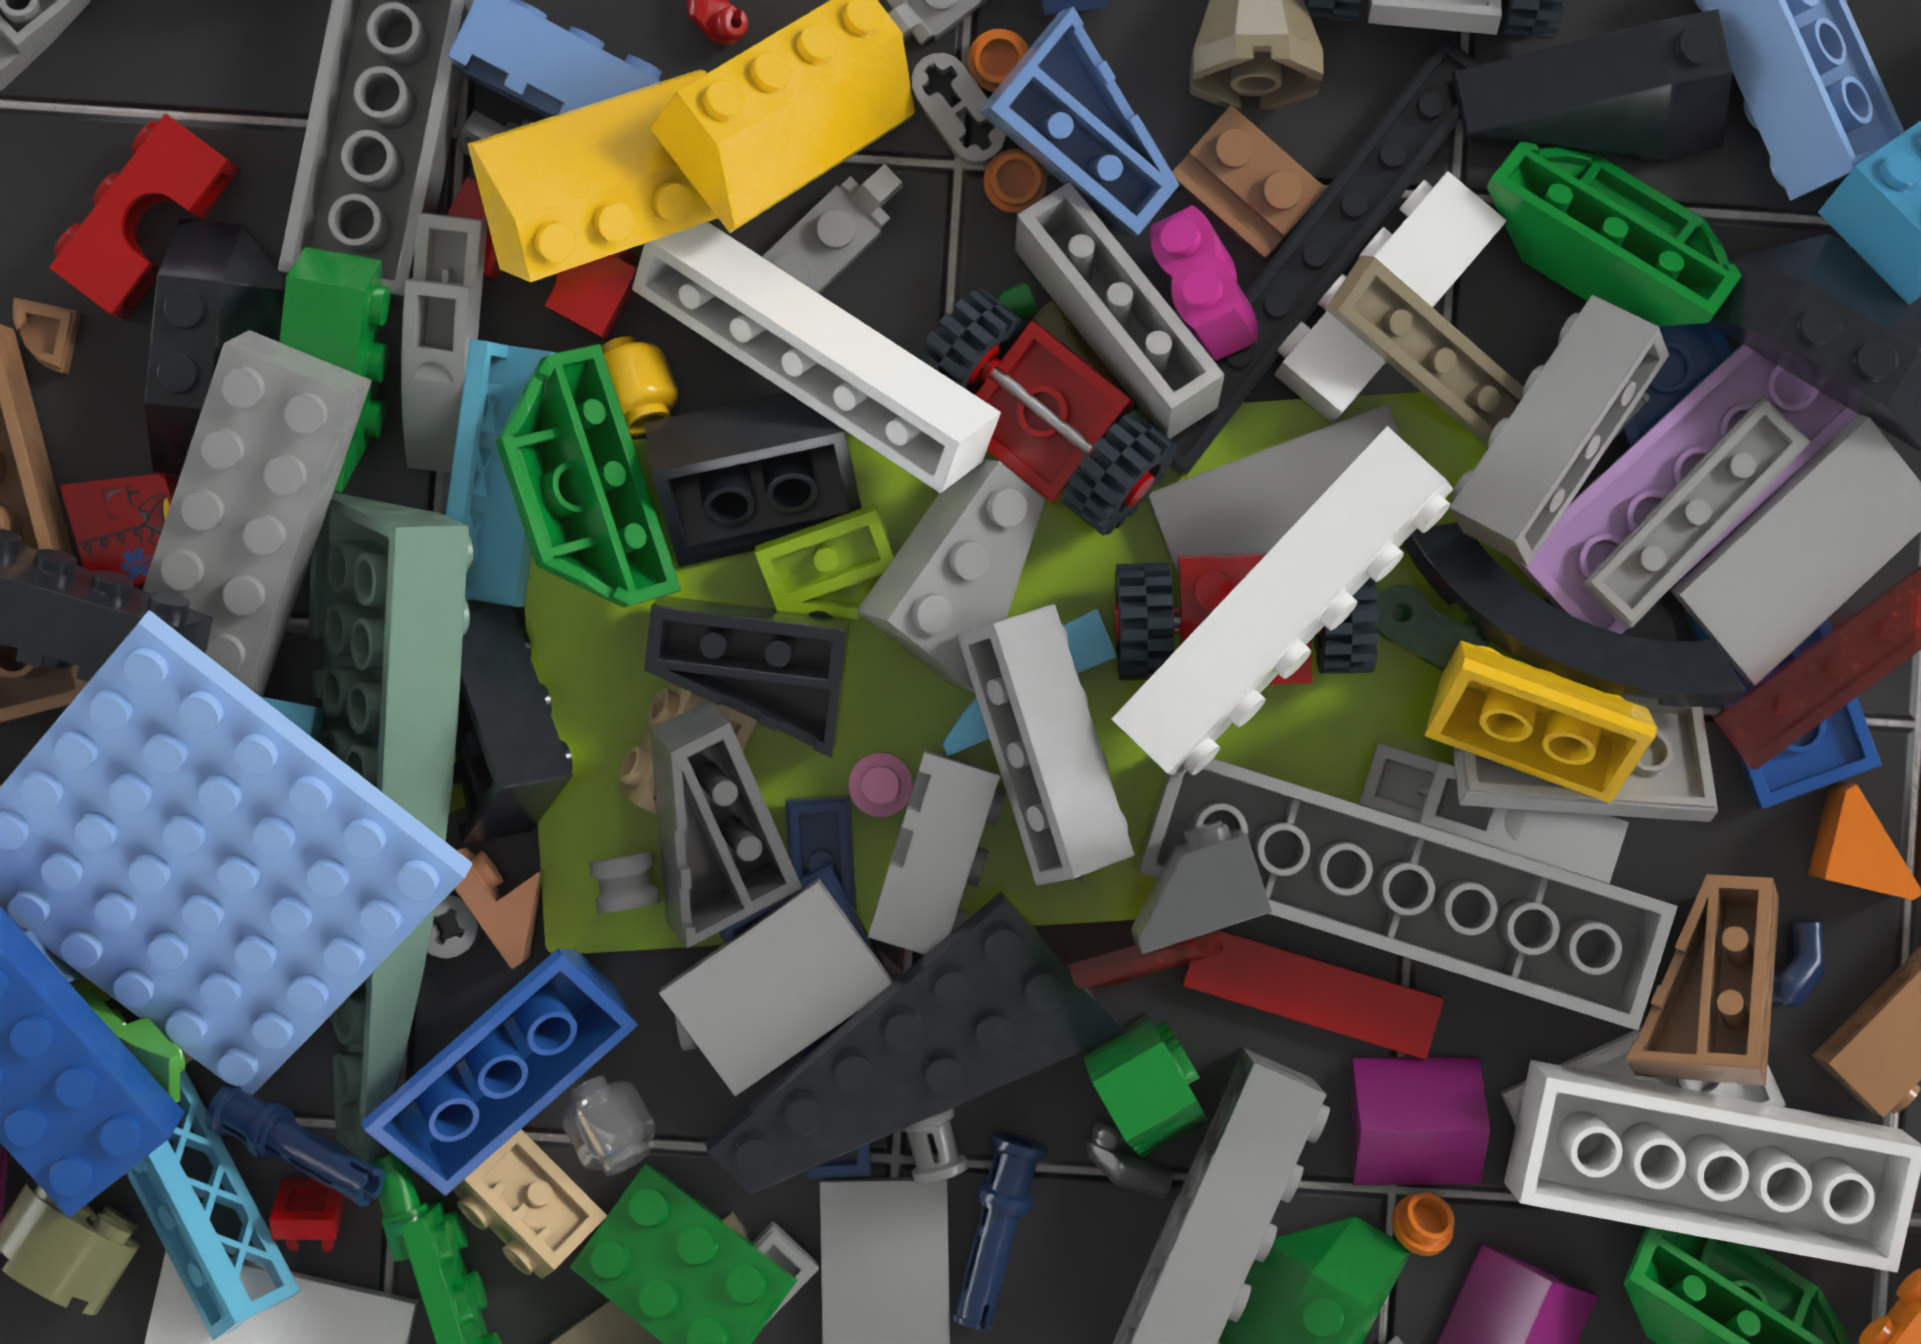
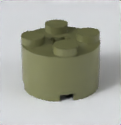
M29 1180L0 1223V1252L8 1258L2 1271L31 1291L67 1308L73 1297L86 1301L88 1304L82 1313L97 1315L140 1247L139 1242L133 1236L139 1224L129 1215L109 1205H106L101 1213L85 1205L68 1218L36 1181Z

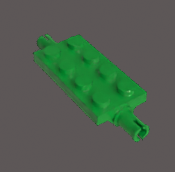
M392 1152L376 1156L367 1161L383 1169L385 1172V1183L378 1196L383 1213L382 1225L394 1261L398 1262L407 1259L411 1261L436 1344H502L496 1332L488 1334L481 1310L487 1308L486 1293L478 1272L469 1273L461 1249L468 1247V1238L460 1213L457 1210L449 1212L445 1197L420 1203L409 1166Z

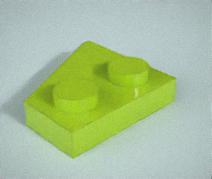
M876 504L757 545L754 552L777 611L807 615L811 612L820 611L826 612L834 618L858 620L859 616H862L857 612L858 608L895 557Z

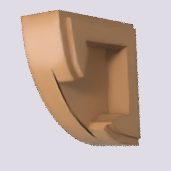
M14 297L13 322L26 348L42 365L69 375L82 313Z

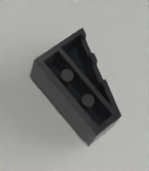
M663 596L657 598L651 605L644 670L717 705L721 703L757 720L758 724L775 732L779 730L813 746V750L832 758L837 740L851 619L816 614L780 612L776 609Z
M511 605L469 611V627L463 635L455 748L457 762L454 763L453 784H462L469 822L458 824L461 844L531 832L573 777V762L570 749L566 742L559 738L551 716L552 703L550 694L546 686L539 683L531 661L529 636L523 628H519Z

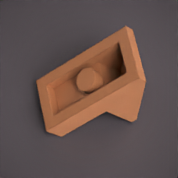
M468 846L461 848L457 851L473 864L466 877L455 890L512 970L531 957L542 898L541 883L544 871L538 872L503 896L497 888L498 885L503 883V878L490 858L483 851L474 855Z

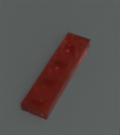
M1921 566L1739 698L1737 703L1730 704L1713 716L1750 769H1759L1921 650Z

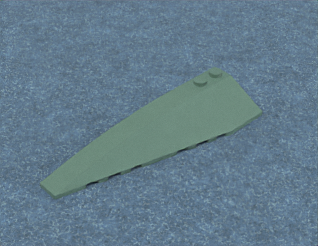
M333 492L311 555L309 639L322 640L323 670L311 671L313 698L321 697L326 715V730L321 733L319 743L446 842L458 723L462 641L470 622L469 607L465 599L466 571L469 570L473 561V544L469 536V525L441 513ZM435 909L330 1016V1023H333L336 1037L343 1044L344 1053L335 1054L332 1057L336 1140L361 1160L369 1161L375 1158L380 1143L364 1131L361 1122L395 1092L424 972Z

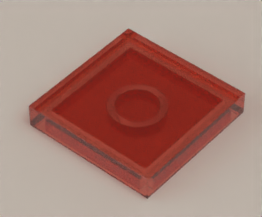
M1215 930L1144 954L1141 953L1137 945L1070 964L1069 969L1075 987H1079V989L1103 988L1219 955L1224 950L1219 930Z

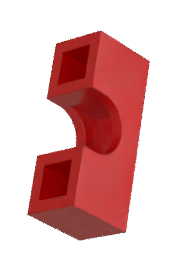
M166 113L158 123L151 121L138 133L131 146V151L134 155L120 174L113 172L102 181L92 199L96 206L81 225L75 223L62 234L54 248L57 258L49 267L108 313L125 321H128L155 285L160 266L143 253L138 243L137 230L143 215L157 204L172 202L180 204L187 211L204 220L241 170Z
M467 176L447 213L448 216L487 220L477 181ZM487 226L483 276L497 282L502 270L499 269L489 226ZM627 249L557 273L555 286L544 306L553 314L608 342L635 293L632 287L638 268L631 265L635 254Z

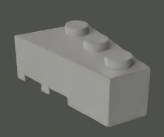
M984 458L981 464L942 493H939L857 612L949 685L975 693L957 634L1007 618L1045 499L1000 461Z
M925 749L868 933L869 938L926 955L968 919L969 911L959 909L960 901L966 884L978 886L988 854V850L978 847L985 822L993 825L997 824L1006 795V789L997 786L1000 778L998 771Z

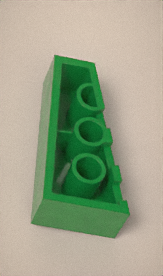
M1147 1013L1123 1025L1126 1033L1081 1052L1091 1082L1125 1141L1133 1147L1135 1152L1137 1151L1143 1160L1209 1122L1188 1084L1200 1077L1166 1020L1154 1027Z

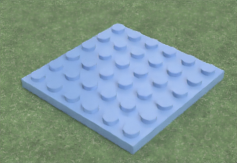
M150 610L0 787V906L22 930L30 929L44 947L140 1019L149 1017L165 1037L168 1036L184 1052L224 1082L240 1086L243 1092L251 1095L288 1060L459 885L473 864Z

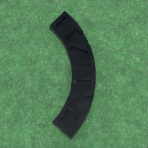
M1458 522L1433 526L1425 533L1415 529L1402 544L1419 572L1449 606L1456 603L1465 613L1482 626L1479 633L1517 659L1533 667L1553 672L1558 676L1605 693L1622 696L1625 693L1644 698L1658 699L1660 706L1709 707L1737 703L1745 690L1715 639L1671 642L1643 639L1606 630L1575 618L1545 602L1512 578L1487 553L1478 540L1463 533Z

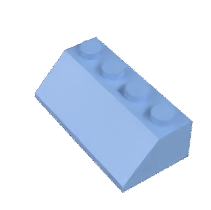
M1694 0L1702 12L1719 9L1731 69L1744 97L1745 114L1749 122L1759 130L1771 156L1770 168L1776 181L1785 188L1790 201L1847 177L1857 164L1905 132L1846 0Z

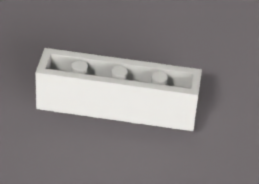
M1447 171L1434 187L1423 180L1399 209L1408 218L1394 234L1383 227L1365 247L1359 257L1362 255L1377 258L1433 308L1507 220ZM1342 274L1318 302V305L1326 310L1325 308L1346 279L1345 275ZM1326 310V313L1312 329L1301 322L1282 343L1277 352L1285 360L1274 375L1333 424L1386 361Z

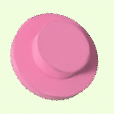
M874 753L864 757L855 765L849 778V793L852 801L862 812L874 817H887L899 812L908 803L913 789L912 776L906 764L898 757L888 753Z

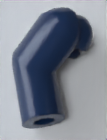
M1802 920L1790 922L1792 960L1783 972L1774 971L1772 1005L1783 1004L1787 1009L1802 1005L1823 978L1825 973L1823 921Z

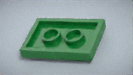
M646 1163L569 1267L663 1344H752L798 1280L657 1168Z

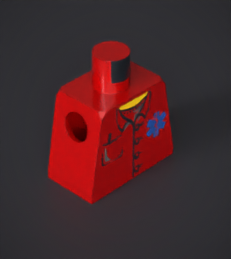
M152 474L60 486L83 568L91 571L108 570L125 574L133 579V587L143 590L179 481L178 477L169 474Z

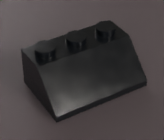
M788 392L645 423L651 474L678 567L755 551V546L862 509L846 431Z

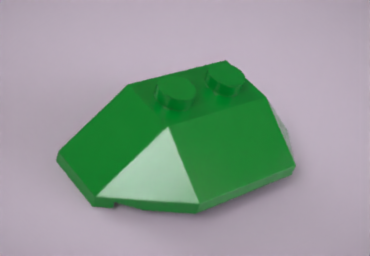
M1520 142L1491 177L1487 185V189L1499 214L1507 220L1504 225L1522 262L1586 301L1593 295L1657 326L1709 323L1742 277L1735 264L1729 263L1722 244L1705 219L1597 154L1563 148L1539 149L1536 144Z
M596 344L541 358L495 439L536 566L622 608L681 591L601 345Z
M1352 1217L1276 1237L1264 1262L1255 1260L1244 1281V1283L1251 1286V1292L1245 1309L1237 1322L1227 1320L1218 1343L1362 1344L1408 1260L1411 1251L1405 1248L1396 1238L1359 1217Z
M1650 1227L1642 1236L1623 1282L1646 1337L1656 1344H1850L1843 1325L1820 1288L1755 1246Z

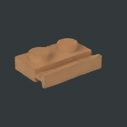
M1232 105L1228 107L1182 162L1172 171L1179 183L1178 187L1263 261L1326 190L1319 181Z

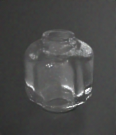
M598 1076L584 1082L571 1092L570 1095L574 1103L562 1115L561 1123L582 1165L586 1169H603L606 1176H612L636 1165L651 1153L648 1144L656 1134V1127L637 1089L631 1082L615 1081L608 1083L605 1076Z

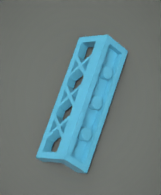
M470 339L446 516L469 525V536L473 544V561L469 570L466 571V600L511 605L513 607H524L532 552L495 439L540 359L556 352Z
M186 1070L180 1073L179 1103L185 1114L181 1119L179 1128L176 1127L169 1140L174 1141L173 1148L167 1140L126 1174L207 1331L214 1341L236 1330L250 1318L294 1297L301 1290L276 1242L272 1240L271 1233L221 1137L208 1130L205 1123L207 1110ZM191 1126H192V1128H193L195 1134L189 1132ZM185 1146L206 1153L213 1166L208 1184L186 1176L180 1164ZM220 1183L223 1185L225 1191L219 1189ZM197 1196L204 1198L202 1204ZM214 1202L236 1210L242 1222L238 1241L216 1233L209 1220ZM250 1239H251V1241H252L254 1247L249 1246V1241H250ZM227 1253H230V1254L233 1255L232 1261L230 1260V1258H229V1256L227 1255ZM244 1259L265 1266L276 1289L251 1301L239 1278Z

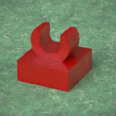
M281 1178L269 1219L272 1240H285L289 1251H298L301 1240H322L323 1252H331L337 1239L347 1197L313 1178Z

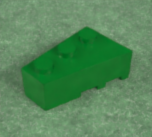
M305 247L286 276L280 343L372 380L334 492L342 493L371 438H380L385 425L386 401L377 399L378 382L381 383L386 373L389 350L387 344L379 343L380 325L383 326L388 317L391 291L390 287L381 285L382 260Z

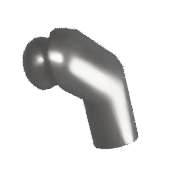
M1105 1121L1097 1123L1093 1128L1092 1139L1086 1140L1088 1157L1115 1185L1164 1198L1172 1184L1173 1174L1171 1168L1131 1157L1122 1151L1126 1141L1117 1125Z

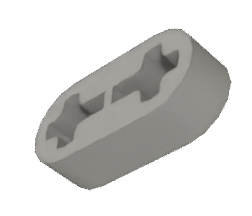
M932 53L923 57L915 66L911 76L912 94L916 103L952 153L961 162L971 166H984L988 164L997 154L1002 152L1006 138L1001 130L978 112L988 98L965 66L955 56L947 53ZM935 69L941 76L951 71L956 76L951 82V90L958 100V104L951 108L940 93L937 92L928 96L924 92L929 85L927 75L929 71ZM966 111L978 127L986 123L993 127V130L988 134L990 145L988 149L982 151L976 144L965 148L961 144V141L966 137V129L958 118L959 115Z

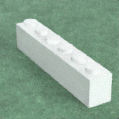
M705 222L644 244L632 287L633 291L922 482L942 493L982 463L1000 417V411L709 222Z
M1387 426L1117 712L1112 720L1167 774L1180 778L1186 771L1192 776L1200 772L1220 749L1215 740L1232 723L1237 727L1243 726L1262 707L1266 699L1260 693L1278 674L1283 679L1288 678L1306 661L1312 651L1306 644L1322 627L1325 626L1331 631L1349 616L1358 603L1352 597L1370 577L1376 582L1380 581L1398 564L1404 555V552L1398 547L1416 528L1425 533L1441 519L1450 506V503L1445 498L1453 490L1448 481Z

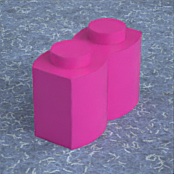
M1192 205L1151 225L1150 243L1152 252L1171 282L1174 306L1186 326L1213 360L1218 361L1257 342L1258 321L1255 312L1237 284L1236 269L1231 256L1206 216Z

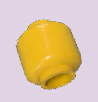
M631 336L618 337L602 345V352L630 436L646 434L645 423L669 418V412L672 411L678 401V389L665 354L655 344L636 342L635 338Z

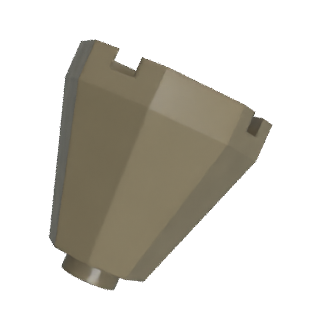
M1210 0L1193 49L1189 70L1190 94L1223 109H1228L1230 105L1236 109H1242L1239 96H1261L1258 109H1278L1317 96L1319 81H1322L1324 75L1323 49L1304 0Z

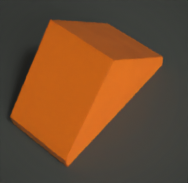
M1838 782L1828 788L1808 875L1909 900H1915L1921 896L1920 886L1858 785Z

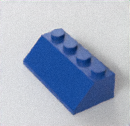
M558 948L361 1122L364 1131L446 1196L639 1024L615 985L576 949Z

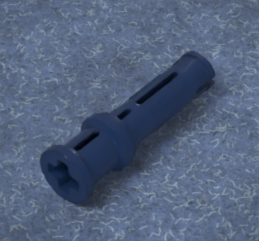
M229 1083L223 1085L209 1103L205 1121L208 1130L219 1136H227L229 1134L246 1143L248 1152L259 1159L276 1157L281 1161L283 1160L309 1177L345 1195V1197L361 1207L370 1205V1198L375 1200L382 1191L385 1183V1172L383 1169L363 1159L361 1160L342 1147L300 1126L296 1122L291 1109L281 1103H271L269 1105L255 1096L243 1092L240 1086Z
M997 1131L993 1132L991 1144L995 1147L987 1182L979 1184L977 1191L978 1203L982 1205L980 1220L971 1246L960 1294L952 1314L954 1322L975 1330H980V1328L984 1331L991 1330L995 1306L1004 1280L1015 1232L1018 1228L1020 1217L1026 1216L1027 1212L1032 1209L1034 1198L1029 1195L1033 1177L1038 1160L1044 1159L1048 1150L1046 1145L1037 1140L1009 1132Z

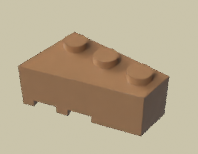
M1706 875L1675 945L1676 952L1663 982L1657 986L1650 1002L1652 1007L1637 1041H1633L1626 1057L1635 1076L1766 1086L1779 896L1773 878Z

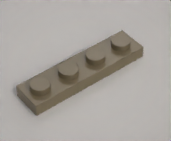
M1361 255L1325 308L1486 448H1488V441L1495 426L1503 418H1510L1523 398V386L1375 257Z

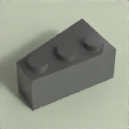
M706 701L650 729L666 922L685 947L689 948L801 890L802 885L730 722L709 701Z

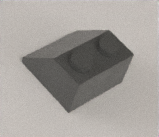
M1221 820L1184 832L1187 843L1172 848L1131 928L1134 942L1142 954L1272 912L1246 833L1237 828L1229 829L1228 825L1222 824Z

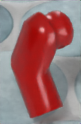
M687 0L686 12L688 17L711 41L720 45H732L747 33L749 23L746 13L741 8L736 9L728 0Z

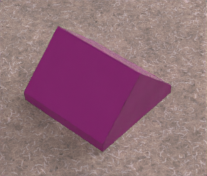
M1427 1056L1426 1060L1418 1057H1351L1353 1185H1465L1481 1183L1490 1135V1124L1478 1056Z
M1480 1242L1435 1344H1577L1598 1295Z

